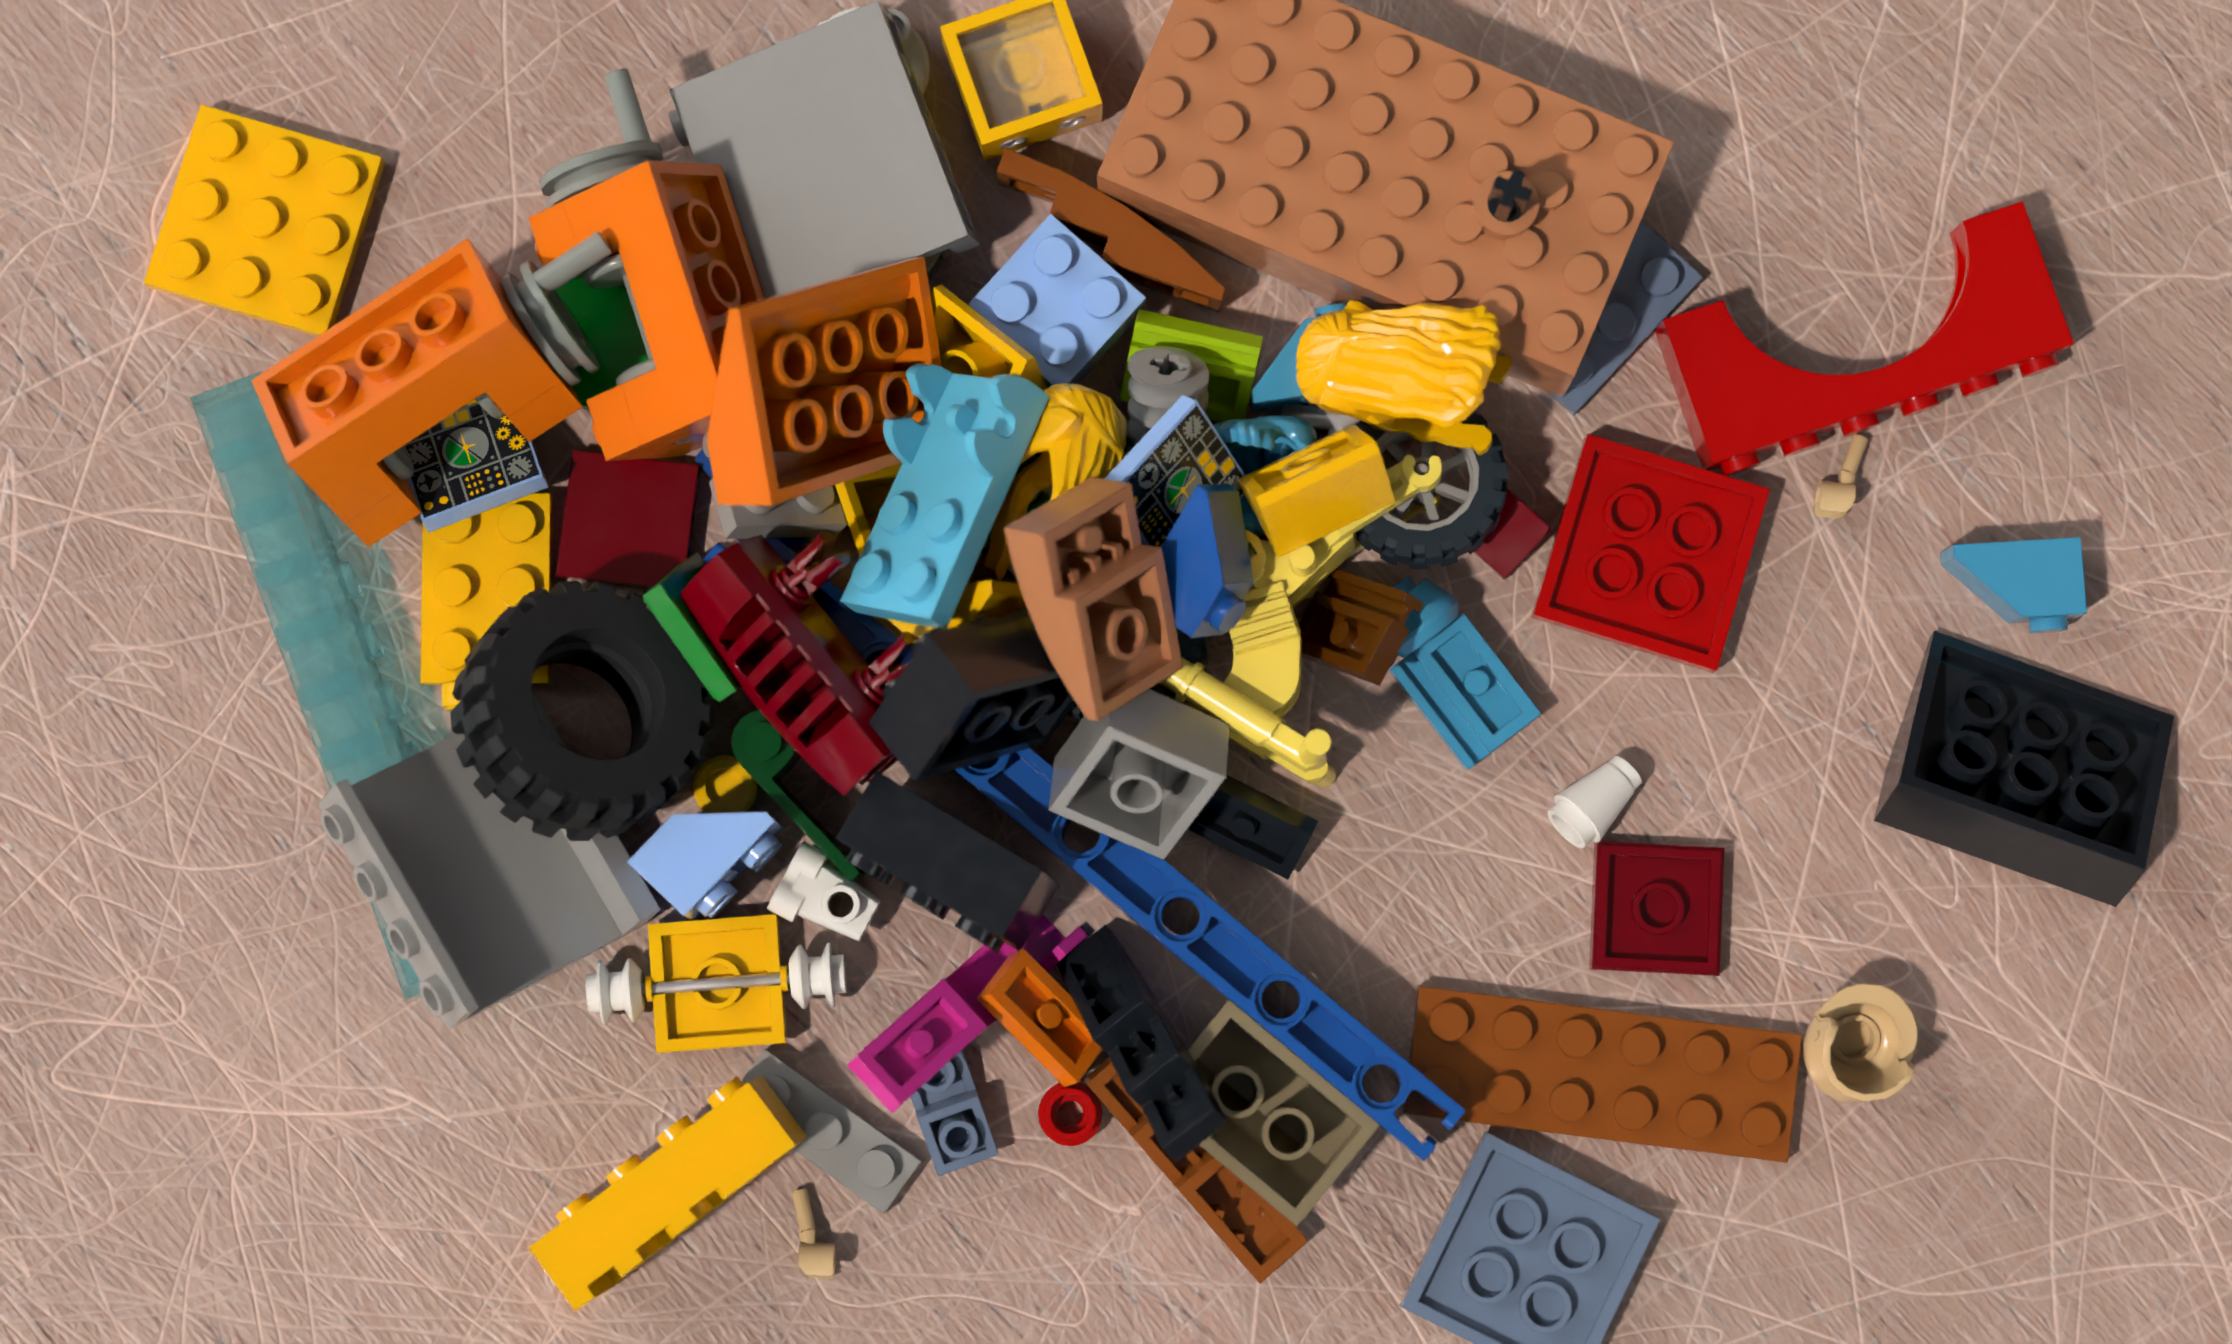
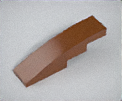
M1004 149L997 169L998 185L1053 203L1050 213L1079 239L1105 247L1101 258L1127 281L1217 312L1220 311L1225 288L1176 242L1124 204L1072 175L1010 149Z
M1109 1057L1083 1079L1260 1284L1308 1242L1290 1220L1200 1145L1176 1162L1161 1148L1142 1107L1126 1093Z

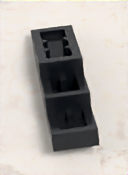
M1104 925L1068 953L1057 964V967L1093 1041L1108 1054L1126 1093L1142 1107L1161 1148L1177 1162L1227 1124L1228 1120L1197 1064L1150 987L1113 931Z

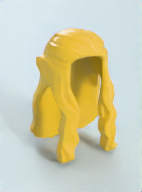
M1349 300L1343 310L1322 314L1307 325L1299 339L1297 348L1296 381L1304 398L1310 404H1316L1319 408L1329 413L1353 417L1364 421L1375 429L1388 433L1405 432L1412 438L1425 443L1439 442L1447 446L1473 448L1481 456L1488 451L1492 444V433L1484 425L1463 424L1461 421H1465L1483 402V390L1488 381L1496 384L1504 382L1510 371L1512 360L1507 355L1501 356L1497 354L1501 347L1498 338L1500 335L1497 325L1498 319L1494 314L1488 312L1486 306L1478 305L1473 308H1456L1434 303H1418L1399 309L1372 310L1360 301Z
M1060 383L1043 390L1050 397L1021 463L1037 452L1042 453L1034 462L1023 468L1014 477L1007 497L997 514L991 534L989 551L984 564L990 575L998 580L1004 578L1011 561L1004 527L1026 515L1028 504L1040 490L1053 484L1051 500L1091 477L1105 479L1124 458L1127 420L1114 401L1108 396L1080 384Z

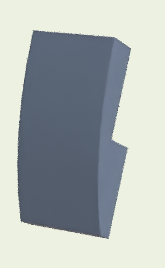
M962 1050L911 1096L917 1120L938 1177L999 1155Z

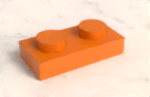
M1024 948L1008 956L976 998L1064 1087L1078 1083L1102 1050L1093 1041L1072 996Z

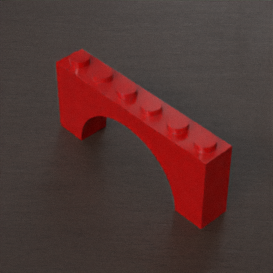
M2023 201L1964 220L1950 232L1955 256V279L1953 292L1943 318L1932 335L1920 348L1901 360L1882 368L1855 374L1830 375L1804 371L1786 365L1761 351L1746 338L1733 321L1723 300L1663 319L1654 332L1701 467L1709 471L1721 467L1724 475H1734L1760 465L1758 454L1781 447L1784 457L1798 454L1820 445L1818 434L1841 427L1844 437L1852 436L1880 425L1877 416L1879 414L1900 408L1903 417L1912 416L1939 406L1940 403L1937 397L1939 394L1960 388L1962 396L1965 398L1999 386L1997 375L2019 368L2022 378H2026L2059 366L2056 356L2074 345Z

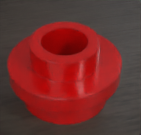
M1078 1082L1064 1087L1059 1083L1051 1087L1041 1099L1038 1109L1039 1123L1043 1132L1052 1141L1064 1146L1080 1145L1090 1140L1098 1131L1102 1121V1106L1099 1098L1088 1086ZM1066 1101H1075L1082 1107V1120L1075 1126H1066L1058 1118V1109Z

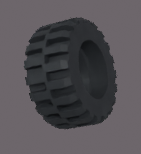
M577 580L558 582L550 592L543 588H538L524 595L515 607L509 606L495 620L464 660L466 666L456 677L452 692L455 699L460 702L450 712L451 730L455 734H464L465 736L464 741L457 747L456 751L464 768L474 765L480 776L473 785L484 799L494 793L505 804L499 813L516 824L524 816L534 821L532 826L534 833L552 838L561 828L566 829V837L570 841H589L599 831L601 835L609 838L624 833L634 823L641 824L692 777L691 771L702 761L708 747V743L703 736L713 727L714 709L710 704H702V700L709 694V691L654 614L646 608L647 605L643 600L644 597L632 590L625 598L615 595L616 586L610 583L594 581L586 591H582V585ZM566 663L584 667L604 678L617 691L627 708L632 730L629 752L624 757L618 759L599 760L581 756L559 744L547 732L534 707L531 688L535 670L540 666L548 664Z

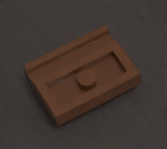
M1335 569L1328 576L1331 578V581L1324 594L1316 591L1299 623L1302 638V657L1380 686L1389 668L1394 664L1398 651L1410 631L1409 628L1404 626L1412 610L1420 612L1423 603L1402 590Z

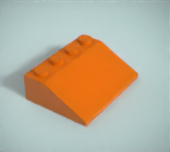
M913 257L729 309L707 435V446L718 505L773 506L902 463L894 456L885 441L883 434L884 420L895 417H909L919 423L924 415V405L920 399L912 394L906 371L911 366L919 363L942 367L925 257Z

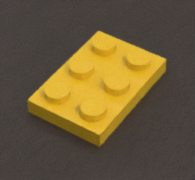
M532 493L429 533L424 524L422 525L420 683L422 685L441 686L446 683H455L456 677L466 666L464 660L472 648L509 606L515 607L524 595L538 588L548 590V592L553 589L554 496L551 493ZM552 664L540 666L535 670L532 677V685H552Z

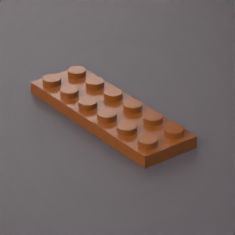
M1418 986L1409 1064L1466 1110L1458 1121L1788 1163L1802 1034ZM1415 1091L1409 1093L1403 1106V1114L1442 1119L1446 1114Z

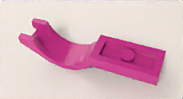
M1042 914L1022 949L1024 948L1049 972L1088 935L1078 926L1065 938ZM1004 943L999 952L996 953L983 945L947 978L939 981L850 1061L847 1066L891 1114L997 1020L976 998L1008 956L1017 951L1016 949Z

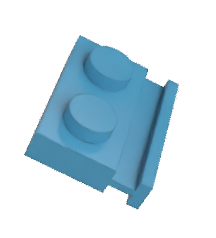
M1464 613L1459 615L1434 638L1388 670L1465 771L1469 770L1541 715L1537 707Z

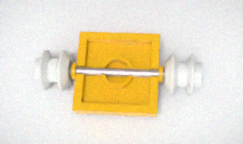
M777 914L648 924L651 976H645V983L642 970L632 958H627L622 972H609L603 960H599L597 963V974L586 975L589 1013L600 1012L603 1025H607L612 1011L625 1010L632 1023L636 1022L645 1008V996L647 1002H653L656 1053L787 1043L783 991H789L788 984H790L792 998L802 1009L807 1008L813 995H825L831 1007H835V994L847 993L844 954L832 955L830 942L826 943L822 956L808 957L802 945H798L789 958V971L787 965H781Z

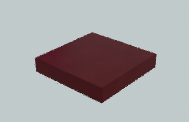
M572 450L556 576L563 579L588 582L600 581L614 585L651 589L676 566L689 558L701 469L699 465L651 459L606 461L604 454Z
M1594 842L1589 970L1720 976L1725 848Z

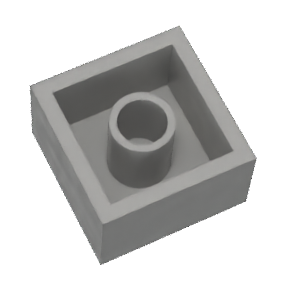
M1150 689L1099 721L1088 720L1084 716L1054 758L1048 811L1164 860L1226 778L1230 725Z

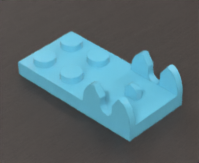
M919 363L911 366L906 371V376L912 394L920 399L924 405V415L919 423L909 417H895L884 420L883 434L885 441L894 456L902 462V465L879 511L878 518L853 569L852 576L840 602L856 613L947 629L1050 396L1034 383L1020 376L1000 374L993 378L951 373L949 370L938 365Z

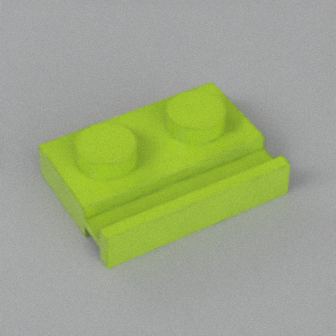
M1138 309L1119 400L1129 402L1131 399L1128 393V383L1132 377L1128 371L1130 357L1137 351L1148 347L1169 346L1191 352L1205 362L1210 372L1207 388L1209 400L1206 410L1209 420L1225 422L1227 420L1245 419L1263 336Z

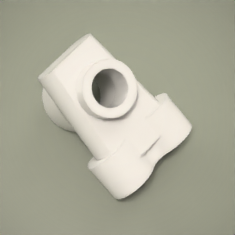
M803 841L795 853L786 874L775 890L767 909L792 923L797 916H800L860 941L882 899L856 882H850L844 874L826 863L828 857L820 849ZM836 893H847L853 900V909L845 917H836L829 909V901Z

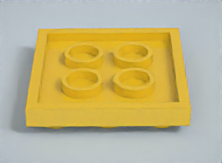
M200 104L143 284L154 290L317 337L335 325L386 162L377 155Z

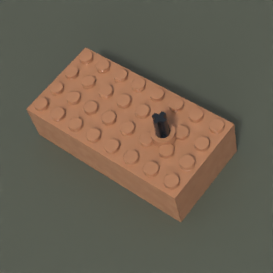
M1173 0L1097 173L1098 191L1124 204L1156 228L1337 304L1348 303L1349 300L1360 301L1372 310L1399 309L1418 303H1434L1456 308H1473L1478 305L1486 306L1488 312L1494 314L1498 319L1497 325L1500 330L1498 338L1501 347L1497 354L1501 356L1507 355L1512 360L1511 368L1507 375L1548 393H1554L1563 397L1576 375L1675 141L1337 0Z

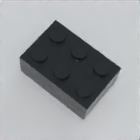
M1025 605L1013 613L993 618L981 616L969 624L949 629L936 627L922 635L913 645V657L901 675L897 676L885 687L882 693L884 700L869 721V724L911 778L916 781L1046 744L1076 702L1052 664Z
M878 771L872 777L836 836L837 840L851 849L845 859L846 861L889 888L895 878H899L905 882L904 887L900 891L902 895L942 920L945 919L950 910L960 915L961 917L955 927L996 953L999 952L1004 943L1017 951L1022 949L1059 888V885L1043 870Z

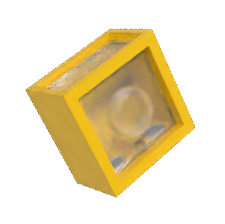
M1015 0L940 26L942 46L983 161L1003 155L1005 148L1016 151L1102 121L1103 103L1066 0Z

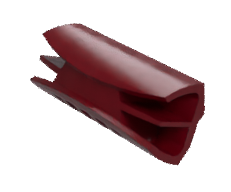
M821 531L815 537V540L787 565L762 535L736 542L716 554L680 593V596L697 625L754 705L791 747L823 779L845 796L858 783L863 785L866 782H870L876 771L883 774L898 761L871 727L869 721L884 700L882 693L885 687L893 679L901 675L908 663L902 666L901 662L919 638L905 631L872 664H867L812 595L838 570L845 567L851 561L850 555L846 551L834 555L819 564V561L837 539L831 533Z

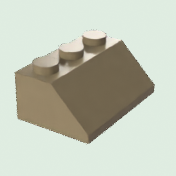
M1226 1000L1187 1048L1228 1120L1227 1124L1199 1145L1294 1225L1298 1226L1380 1125L1233 1002Z

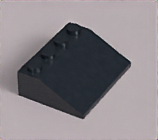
M1934 631L1929 639L1885 771L1874 821L2117 907L2146 869L2174 716Z

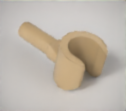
M1859 434L1853 435L1838 475V482L1819 480L1814 497L1813 513L1815 516L1841 519L1854 504L1856 499V486L1854 482L1868 442L1866 437Z
M808 1189L792 1191L800 1230L799 1266L808 1278L832 1279L835 1276L836 1243L816 1242V1228Z

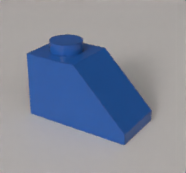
M1230 484L1197 485L1161 546L1175 626L1190 638L1223 635V633L1231 630L1241 619L1245 611L1246 603L1243 600L1254 583L1238 490Z

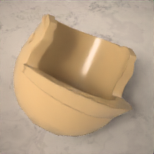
M1859 983L1847 986L1836 992L1820 1009H1816L1805 1034L1803 1055L1810 1078L1819 1090L1840 1102L1861 1103L1886 1099L1898 1093L1908 1084L1915 1073V1066L1910 1063L1917 1045L1918 1027L1914 1013L1902 996L1883 985Z

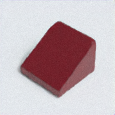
M1507 488L1505 506L1502 509L1497 527L1493 533H1489L1483 539V545L1474 553L1505 580L1548 534L1551 528Z

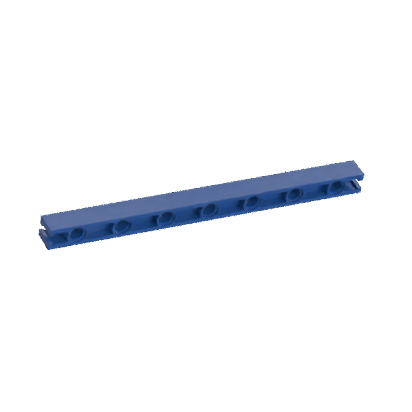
M765 538L786 565L797 556L795 552L778 538ZM718 542L703 561L707 564L726 547ZM826 581L812 594L813 598L868 665L872 664L898 640L896 636L872 616L856 613L840 602L843 592L831 582ZM910 650V652L901 662L902 666L908 663L913 657L912 650ZM1028 748L1000 756L997 763L988 769H975L969 765L953 770L1227 1000L1233 1002L1375 1120L1384 1131L1420 1161H1425L1436 1148L1437 1141L1428 1135L1421 1143L1396 1119L1394 1112L1406 1101L1411 1091L1417 1092L1444 1111L1446 1114L1443 1116L1441 1124L1449 1130L1466 1112L1465 1109L1165 860L1100 833L1096 846L1089 851L1075 852L1069 849L1063 838L1064 831L1072 820L1048 811L1053 767L1032 749ZM1187 900L1198 909L1200 915L1199 923L1191 933L1175 935L1164 927L1162 914L1166 906L1171 902ZM1283 982L1291 985L1296 990L1299 997V1007L1292 1016L1278 1019L1268 1015L1263 1009L1261 1002L1262 994L1269 985ZM1384 1065L1391 1068L1397 1075L1399 1081L1398 1091L1389 1102H1375L1364 1093L1362 1087L1363 1076L1370 1067Z

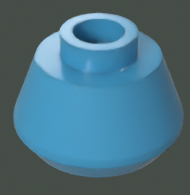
M1408 575L1393 586V588L1409 593L1423 603L1420 612L1412 610L1404 624L1410 631L1398 651V656L1404 658L1413 653L1448 627L1459 616L1458 599L1426 578L1415 585Z

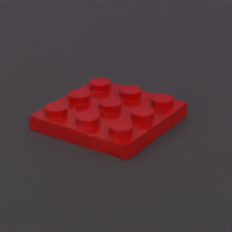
M1587 434L1582 443L1531 618L1711 673L1716 672L1770 489Z

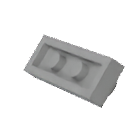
M764 1049L741 1081L745 1085L762 1075L808 1136L806 1140L793 1150L882 1214H885L922 1160L769 1050Z

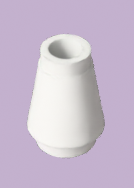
M1614 756L1608 763L1603 764L1555 795V805L1547 812L1548 818L1555 829L1572 845L1583 849L1591 841L1598 843L1634 794V790L1642 783L1641 777L1626 760L1619 756Z

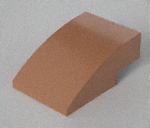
M1091 477L1004 527L1012 564L1035 629L1068 692L1088 720L1099 721L1183 667L1162 548L1144 545L1141 542L1131 483Z

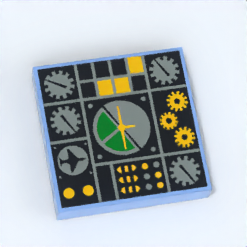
M1182 395L1105 479L1131 483L1141 542L1144 545L1161 548L1197 485L1230 484L1238 490L1239 498L1241 499L1244 493L1237 479L1245 476V474L1197 400Z
M476 399L405 444L414 465V474L408 480L422 512L420 513L422 523L428 533L549 487L533 440L529 442L507 416L500 419L490 416Z

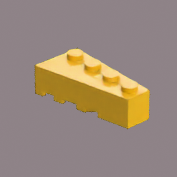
M762 1075L745 1085L736 1076L706 1099L713 1108L695 1123L692 1122L688 1115L675 1122L656 1137L662 1146L659 1150L644 1161L641 1160L637 1153L627 1159L606 1176L611 1186L593 1199L585 1192L555 1215L560 1224L528 1247L575 1312L607 1292L808 1138Z

